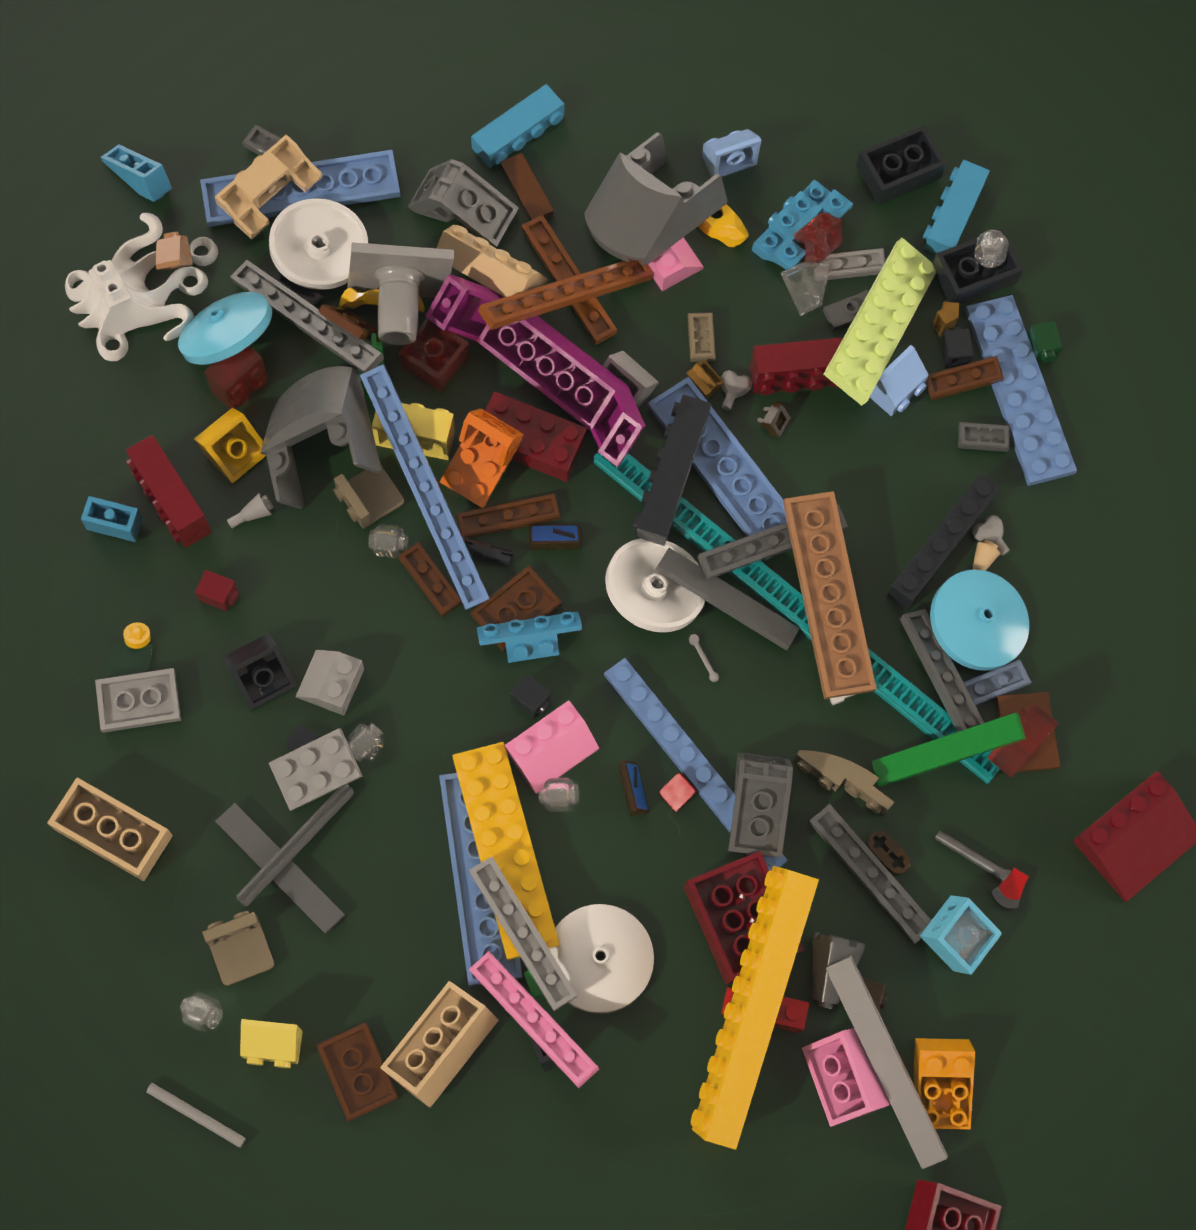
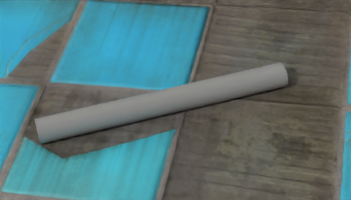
M151 1083L146 1093L239 1148L243 1146L246 1138L156 1084Z

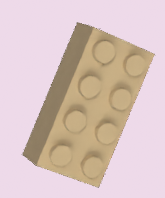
M79 778L75 779L47 822L55 831L142 881H145L173 836L167 828Z

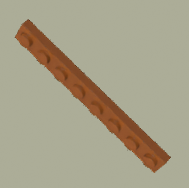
M622 261L481 304L478 312L488 327L493 330L652 279L654 272L649 265H641V261Z

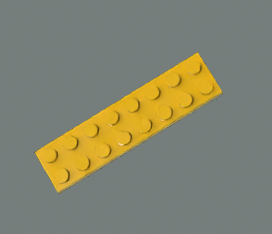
M504 742L452 755L480 862L485 861L491 856L493 857L549 949L559 947L560 944ZM496 918L507 961L520 958V955Z

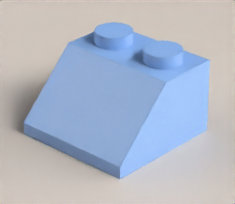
M746 129L743 131H733L728 136L719 139L712 138L704 143L702 157L711 177L716 174L725 176L757 165L761 139L758 135Z
M912 345L883 371L870 396L891 417L897 411L900 413L904 411L910 404L909 399L913 395L919 396L927 387L925 382L929 374Z

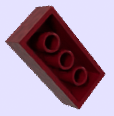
M844 337L754 346L750 362L753 393L770 395L776 391L793 393L799 389L806 388L810 390H820L827 386L839 388L823 374Z
M494 391L485 411L524 434L511 460L567 482L585 444L587 428Z
M153 435L126 449L129 457L126 463L131 469L132 475L140 483L143 492L150 503L154 505L157 514L168 527L176 543L181 541L186 549L212 533L205 515Z

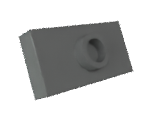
M255 124L242 143L243 147L258 155H263L281 138Z
M868 290L823 308V312L833 331L851 325L869 293Z
M960 422L958 425V448L1008 452L1009 425Z

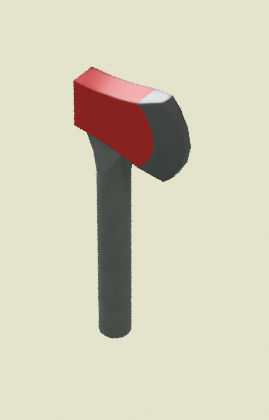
M939 830L934 839L991 873L1001 882L998 887L991 891L994 900L1000 906L1007 909L1018 908L1023 888L1029 876L1016 868L1008 870L997 866Z

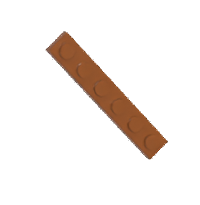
M543 214L522 225L523 233L555 282L581 274ZM596 297L570 305L595 345L617 334L616 327Z

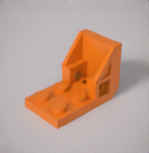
M481 408L469 412L462 426L459 438L461 444L440 483L484 508L518 449L524 434Z

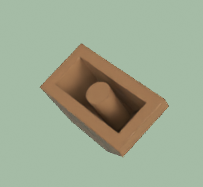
M178 232L163 234L164 239L157 240L155 264L157 270H172L193 265L187 236L179 235Z

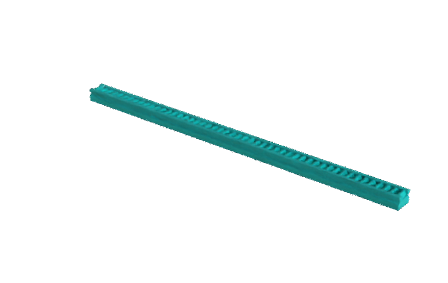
M600 453L595 454L593 463L638 500L642 501L644 491H650L652 483L648 482L651 471L630 454L626 455L618 467ZM681 497L671 527L698 549L706 552L736 541ZM761 561L728 572L784 619L799 627V631L812 641L804 601L800 592ZM868 648L877 688L874 692L932 740L957 732L948 713ZM992 750L959 762L988 784L1007 761Z

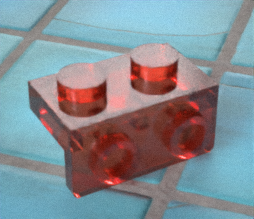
M822 212L794 234L795 240L805 244L806 265L814 267L842 244V219Z

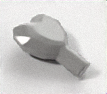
M728 370L723 372L721 379L725 382L722 385V390L726 394L721 407L724 410L730 411L735 398L745 395L751 389L752 381L748 376H738L734 371Z
M990 515L985 519L984 523H978L973 526L972 534L975 539L982 543L984 540L993 542L998 546L997 550L1001 553V556L1010 551L1002 540L1004 529L1002 520L998 516Z

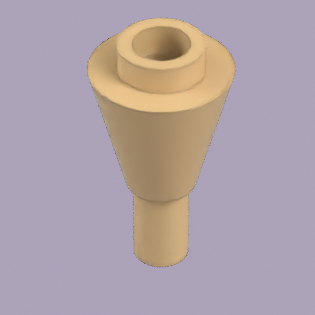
M984 540L983 543H977L972 566L973 570L986 571L1001 554L997 550L998 546L988 540Z

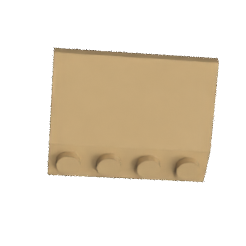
M452 225L445 229L436 248L454 250L452 266L454 269L504 297L544 286L549 281L539 272L531 269L528 263L517 261L510 257L508 252L494 248L489 245L487 240L473 236L468 233L466 228L459 225Z

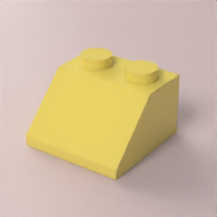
M242 1019L240 1056L247 1059V1064L263 1065L264 1061L275 1062V1067L291 1068V1064H298L303 1031L298 1025Z

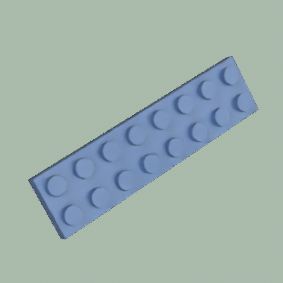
M386 150L311 162L322 172V178L304 192L291 180L258 210L265 217L269 218L278 216L288 206L306 199H327L345 206L401 197L393 151ZM237 174L200 180L208 227L234 223V219L216 204L215 196L229 185Z
M1013 295L966 306L965 313L982 360L994 356L998 357L1004 381L991 385L1005 424L1009 425V435L1027 485L1031 486L1075 474L1077 471Z
M689 377L648 402V408L665 430L668 423L673 424L675 417L671 416L675 402L680 403L683 394L708 402ZM711 407L692 466L746 537L786 523L783 499Z
M457 773L439 775L469 987L482 985L469 969L488 951L493 954L515 979H522L520 958L507 961L495 914L469 873L470 869L481 862Z

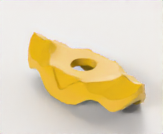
M727 204L719 209L723 214L721 218L714 219L710 216L698 226L706 235L720 240L728 247L740 245L749 236L741 219Z
M349 287L341 296L339 307L354 309L362 305H378L379 289L359 292ZM419 296L418 311L424 313L425 307Z

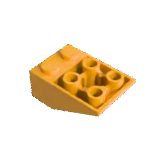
M915 1038L914 1086L935 1129L971 1130L975 1050L969 1039Z

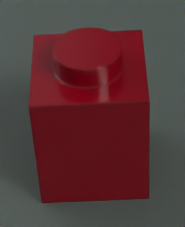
M205 570L195 590L198 600L224 611H227L229 605H234L238 597L237 587L233 580Z

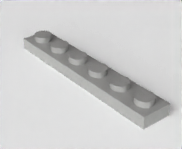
M491 856L470 869L471 877L552 1010L555 1011L577 997L576 992L493 857Z

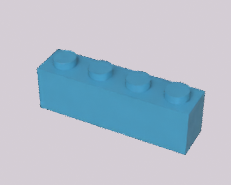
M545 84L471 136L472 149L489 168L495 164L498 165L512 152L521 150L526 142L541 136L546 128L558 124L564 117V103Z
M964 159L959 168L954 167L949 179L953 183L951 187H945L941 196V200L944 201L942 207L937 205L931 218L935 222L933 226H927L923 235V239L926 240L923 249L936 254L957 246L990 170Z

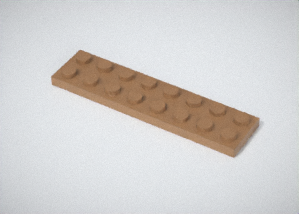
M834 491L785 498L783 506L824 699L873 692L877 688Z

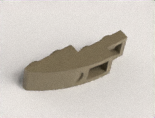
M799 750L794 759L797 763L796 766L806 774L811 773L818 778V783L825 789H832L836 792L842 784L845 786L848 794L855 798L860 797L866 802V806L876 814L881 813L885 815L894 803V801L874 787L879 777L854 762L817 751Z

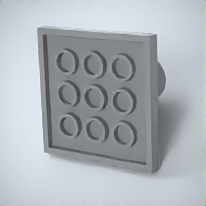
M352 242L347 289L352 287L359 292L379 289V340L393 345H406L416 340L419 296L435 298L445 279L451 274L454 250Z

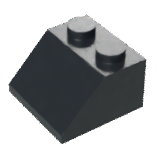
M270 633L223 656L250 710L297 687Z

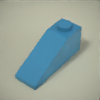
M120 144L101 156L102 161L132 189L153 202L162 198L165 193L172 189L162 164Z

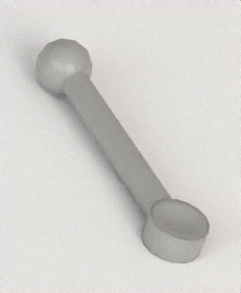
M692 634L689 637V643L694 645L710 674L709 679L712 682H717L719 674L713 671L699 645L698 635Z

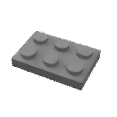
M174 668L95 680L100 730L102 733L181 721Z
M336 729L269 762L290 811L363 777L341 729Z

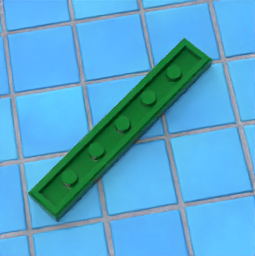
M1013 713L871 762L875 775L879 777L877 785L883 787L1025 740L1026 737L1019 714Z

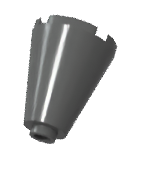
M813 932L812 999L818 1000L817 1006L833 1009V1004H840L841 999L829 977L826 966L850 955L857 966L865 950V943Z

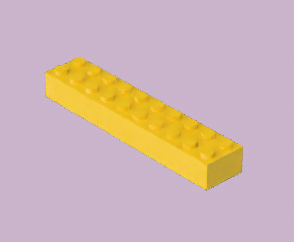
M773 866L772 871L769 870L766 875L765 886L767 887L764 897H760L756 911L758 916L756 923H753L749 930L748 938L750 942L748 949H745L741 955L740 965H742L740 975L736 976L733 981L732 992L734 994L731 1003L728 1002L724 1010V1018L726 1020L723 1029H720L716 1036L715 1043L718 1046L715 1055L711 1056L708 1062L707 1071L709 1075L707 1081L700 1088L699 1098L701 1101L698 1110L695 1109L691 1117L692 1130L705 1141L735 1150L737 1148L819 879Z

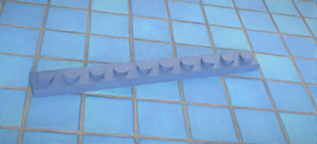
M381 365L361 374L360 377L465 609L467 610L489 600V595L385 366Z
M626 658L622 659L607 670L604 676L730 832L735 801L734 793ZM783 854L782 858L763 856L768 869L771 871L773 866L781 867L788 861Z

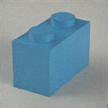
M89 496L81 521L86 530L136 542L143 517L138 508Z

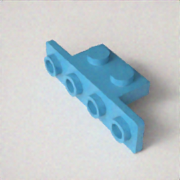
M564 612L552 616H538L526 620L487 624L477 627L480 645L505 642L508 663L559 655L557 634L582 630V623L579 612Z

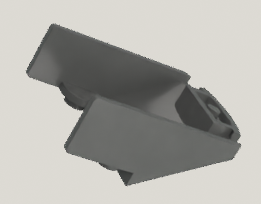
M657 132L625 156L621 152L618 154L584 212L587 226L594 240L609 254L626 262L637 260L641 261V265H648L727 204L722 176L716 174L700 187L692 182H682L673 189L668 187L652 175L669 160L662 134Z
M335 366L310 373L288 388L273 406L260 453L267 456L275 498L278 503L298 509L305 507L292 445L325 429L328 430L330 441L334 445L342 447L349 444L355 466L375 473L381 471L364 392L357 369Z

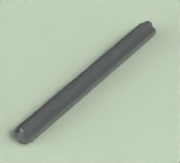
M349 785L338 788L237 894V900L242 905L248 906L353 796V789Z

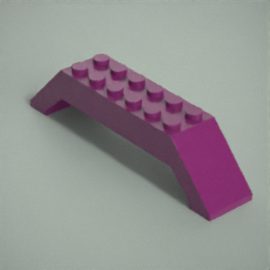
M451 274L448 275L425 316L443 331L448 330L480 343L587 427L599 447L598 452L616 467L620 466L645 427L628 385L539 316L491 330L479 314V307L481 304L504 298V296L482 285Z

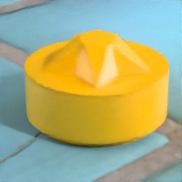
M136 622L129 624L124 629V641L130 648L140 649L150 642V630L145 624Z

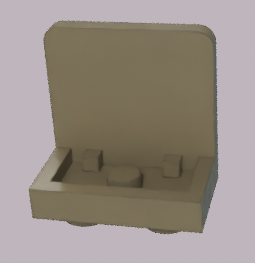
M382 466L381 471L378 473L365 470L348 481L343 474L334 478L336 488L333 491L340 502L344 501L346 503L349 516L353 522L358 521L362 529H365L404 504V498Z
M249 911L238 913L233 916L234 920L223 923V921L212 923L208 926V930L202 932L205 942L210 946L222 983L226 986L253 977L274 967V960L255 912L249 913Z

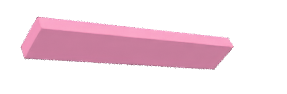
M490 951L469 969L475 978L578 1088L599 1070L598 1066Z

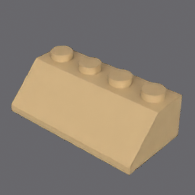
M449 981L380 1068L413 1096L431 1108L499 1020L485 1005Z

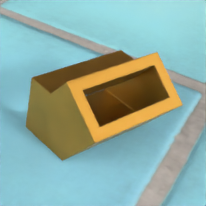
M943 302L941 310L936 313L932 326L940 337H942L945 330L955 326L959 315V303Z
M706 360L696 363L686 373L685 377L691 379L706 400L717 393L725 383Z

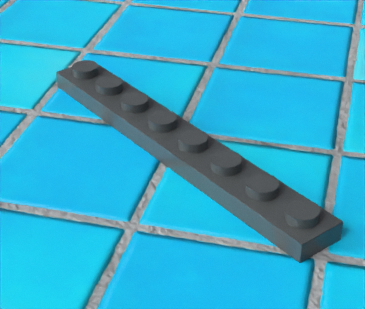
M246 260L230 276L232 281L245 291L262 294L267 299L272 310L360 372L365 373L376 368L384 359L381 352L319 314V309L250 261Z

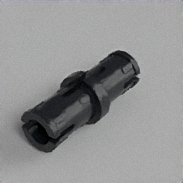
M466 536L463 538L471 555L481 557L482 561L485 562L491 560L510 566V560H512L514 553L513 550L494 546L490 541L484 543Z

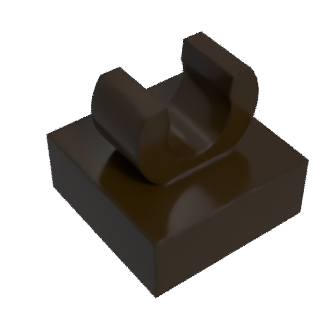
M773 402L771 407H764L765 418H758L757 421L761 427L768 430L771 436L780 438L791 417L781 403Z

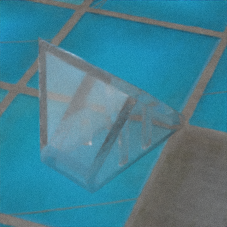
M802 262L781 272V276L800 315L822 306L832 263Z

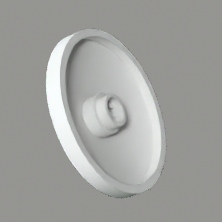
M306 199L288 206L277 216L270 230L269 250L276 268L288 280L305 288L326 290L348 283L352 242L368 243V236L358 216L344 205L327 199Z
M640 538L623 545L612 557L605 578L608 596L617 611L629 622L640 628L653 632H672L682 629L697 617L705 600L655 569L668 548H671L698 565V563L688 552L674 543L666 541L665 546Z
M595 904L584 906L571 912L556 926L555 930L560 946L549 950L577 994L575 999L568 1002L570 1005L590 1013H610L625 1008L642 994L651 978L654 952L646 929L632 914L615 906ZM599 952H603L606 957L602 961L597 960L595 957Z

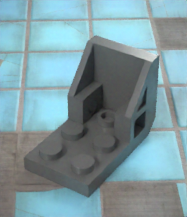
M453 159L430 168L408 205V208L413 212L437 220L448 222L456 219L477 237L487 240L489 245L497 247L519 207L467 165Z
M737 753L735 801L728 851L747 854L761 851L763 856L782 858L793 775V766L790 759Z

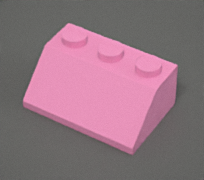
M684 237L648 264L654 272L653 279L662 291L704 268Z
M570 701L561 705L505 745L507 756L535 794L599 750L588 726Z
M854 1028L841 1031L802 1047L830 1127L890 1105L887 1095Z

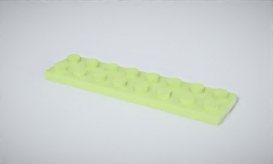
M903 238L899 239L894 245L823 374L861 406L870 398L936 273L932 262Z

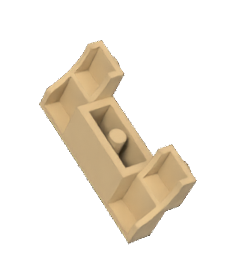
M285 135L267 152L257 156L252 165L245 171H240L235 179L215 196L216 204L234 219L236 226L253 239L270 224L269 219L258 210L291 180L306 192L322 178V172L310 162L298 145Z

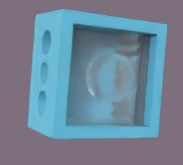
M950 895L921 933L920 937L953 971L972 975L1002 933L969 898Z

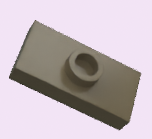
M713 312L688 313L690 362L715 361Z

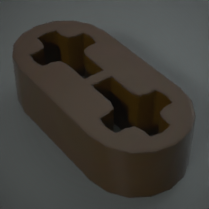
M875 831L869 836L866 846L891 875L899 876L904 874L910 866V858L907 853L884 831ZM873 838L876 840L882 838L885 841L883 847L888 852L886 853L881 847L874 848L875 841ZM889 854H891L894 859H898L900 857L903 860V862L901 863L903 867L902 869L899 866L896 868L892 866L894 861L889 856Z

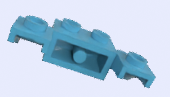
M814 179L803 192L800 191L795 197L790 196L784 203L780 213L775 212L768 220L769 228L753 243L752 251L763 260L774 262L791 273L793 268L807 255V252L798 246L797 243L820 220L821 214L837 224L839 219L852 208L853 203L835 189L830 192Z

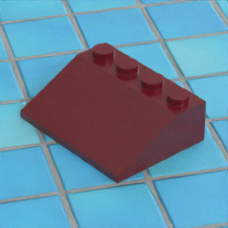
M1156 771L1076 837L1073 842L1120 897L1127 902L1196 844V824L1176 791Z
M761 851L690 879L683 886L726 985L733 983L735 977L740 975L742 965H740L741 955L745 949H748L750 942L748 938L751 925L756 923L758 916L756 911L760 897H764L766 891L765 878L769 869ZM801 941L796 954L804 951Z
M917 1180L905 1230H996L1002 1206L940 1183Z

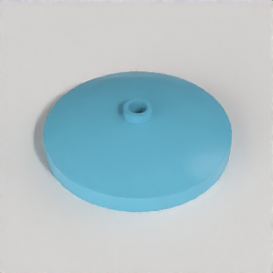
M241 292L222 298L200 311L183 329L178 340L179 350L188 362L198 365L216 363L244 350L265 331L272 317V308L267 299L257 292Z
M984 570L962 571L945 581L939 587L932 600L930 620L933 633L941 648L957 663L975 670H994L1015 659L1023 650L1029 634L1028 612L1019 593L1002 577Z

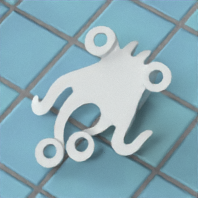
M142 213L140 215V219L149 226L150 230L147 233L125 242L117 250L112 260L102 261L94 265L93 269L89 270V272L75 270L69 273L65 281L67 296L70 300L79 302L70 307L69 310L76 314H90L78 324L83 328L99 329L96 338L99 354L108 361H118L125 357L128 351V341L125 333L130 330L174 318H181L183 320L182 323L166 333L163 339L170 341L180 337L183 329L194 318V314L183 304L165 306L168 296L176 288H179L187 295L195 296L202 293L208 285V278L202 270L195 267H182L175 270L163 285L154 290H148L144 281L148 272L156 264V251L147 254L136 262L132 261L130 257L139 249L154 243L161 237L162 223L157 216L151 213ZM198 237L189 246L192 261L195 265H210L218 256L217 245L208 237ZM198 246H205L209 252L207 255L197 256L194 254V250ZM187 276H194L198 280L197 284L193 287L185 286L183 281ZM83 281L78 287L72 288L75 282ZM109 340H118L120 346L117 350L110 351L106 349L105 345Z

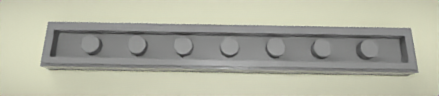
M850 955L826 966L829 977L921 1168L924 1169L946 1160L948 1155L852 956Z

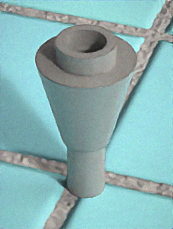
M258 493L240 513L227 519V522L231 528H234L245 521L272 515L271 509L274 506L267 495L262 496Z

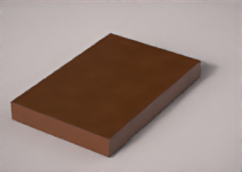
M325 304L320 307L319 314L357 338L371 341V333H376L377 341H381L378 337V328L350 310Z
M529 565L493 593L489 600L473 609L470 615L480 626L500 624L512 620H526L538 616H549L562 605V601ZM505 642L496 643L503 652L506 651Z
M1039 692L997 696L998 718L1018 713L1026 737L1025 740L1003 747L1005 760L1007 761V774L1059 769L1060 761L1049 693Z
M367 1022L316 1045L348 1122L399 1099L390 1076L380 1068L384 1062Z

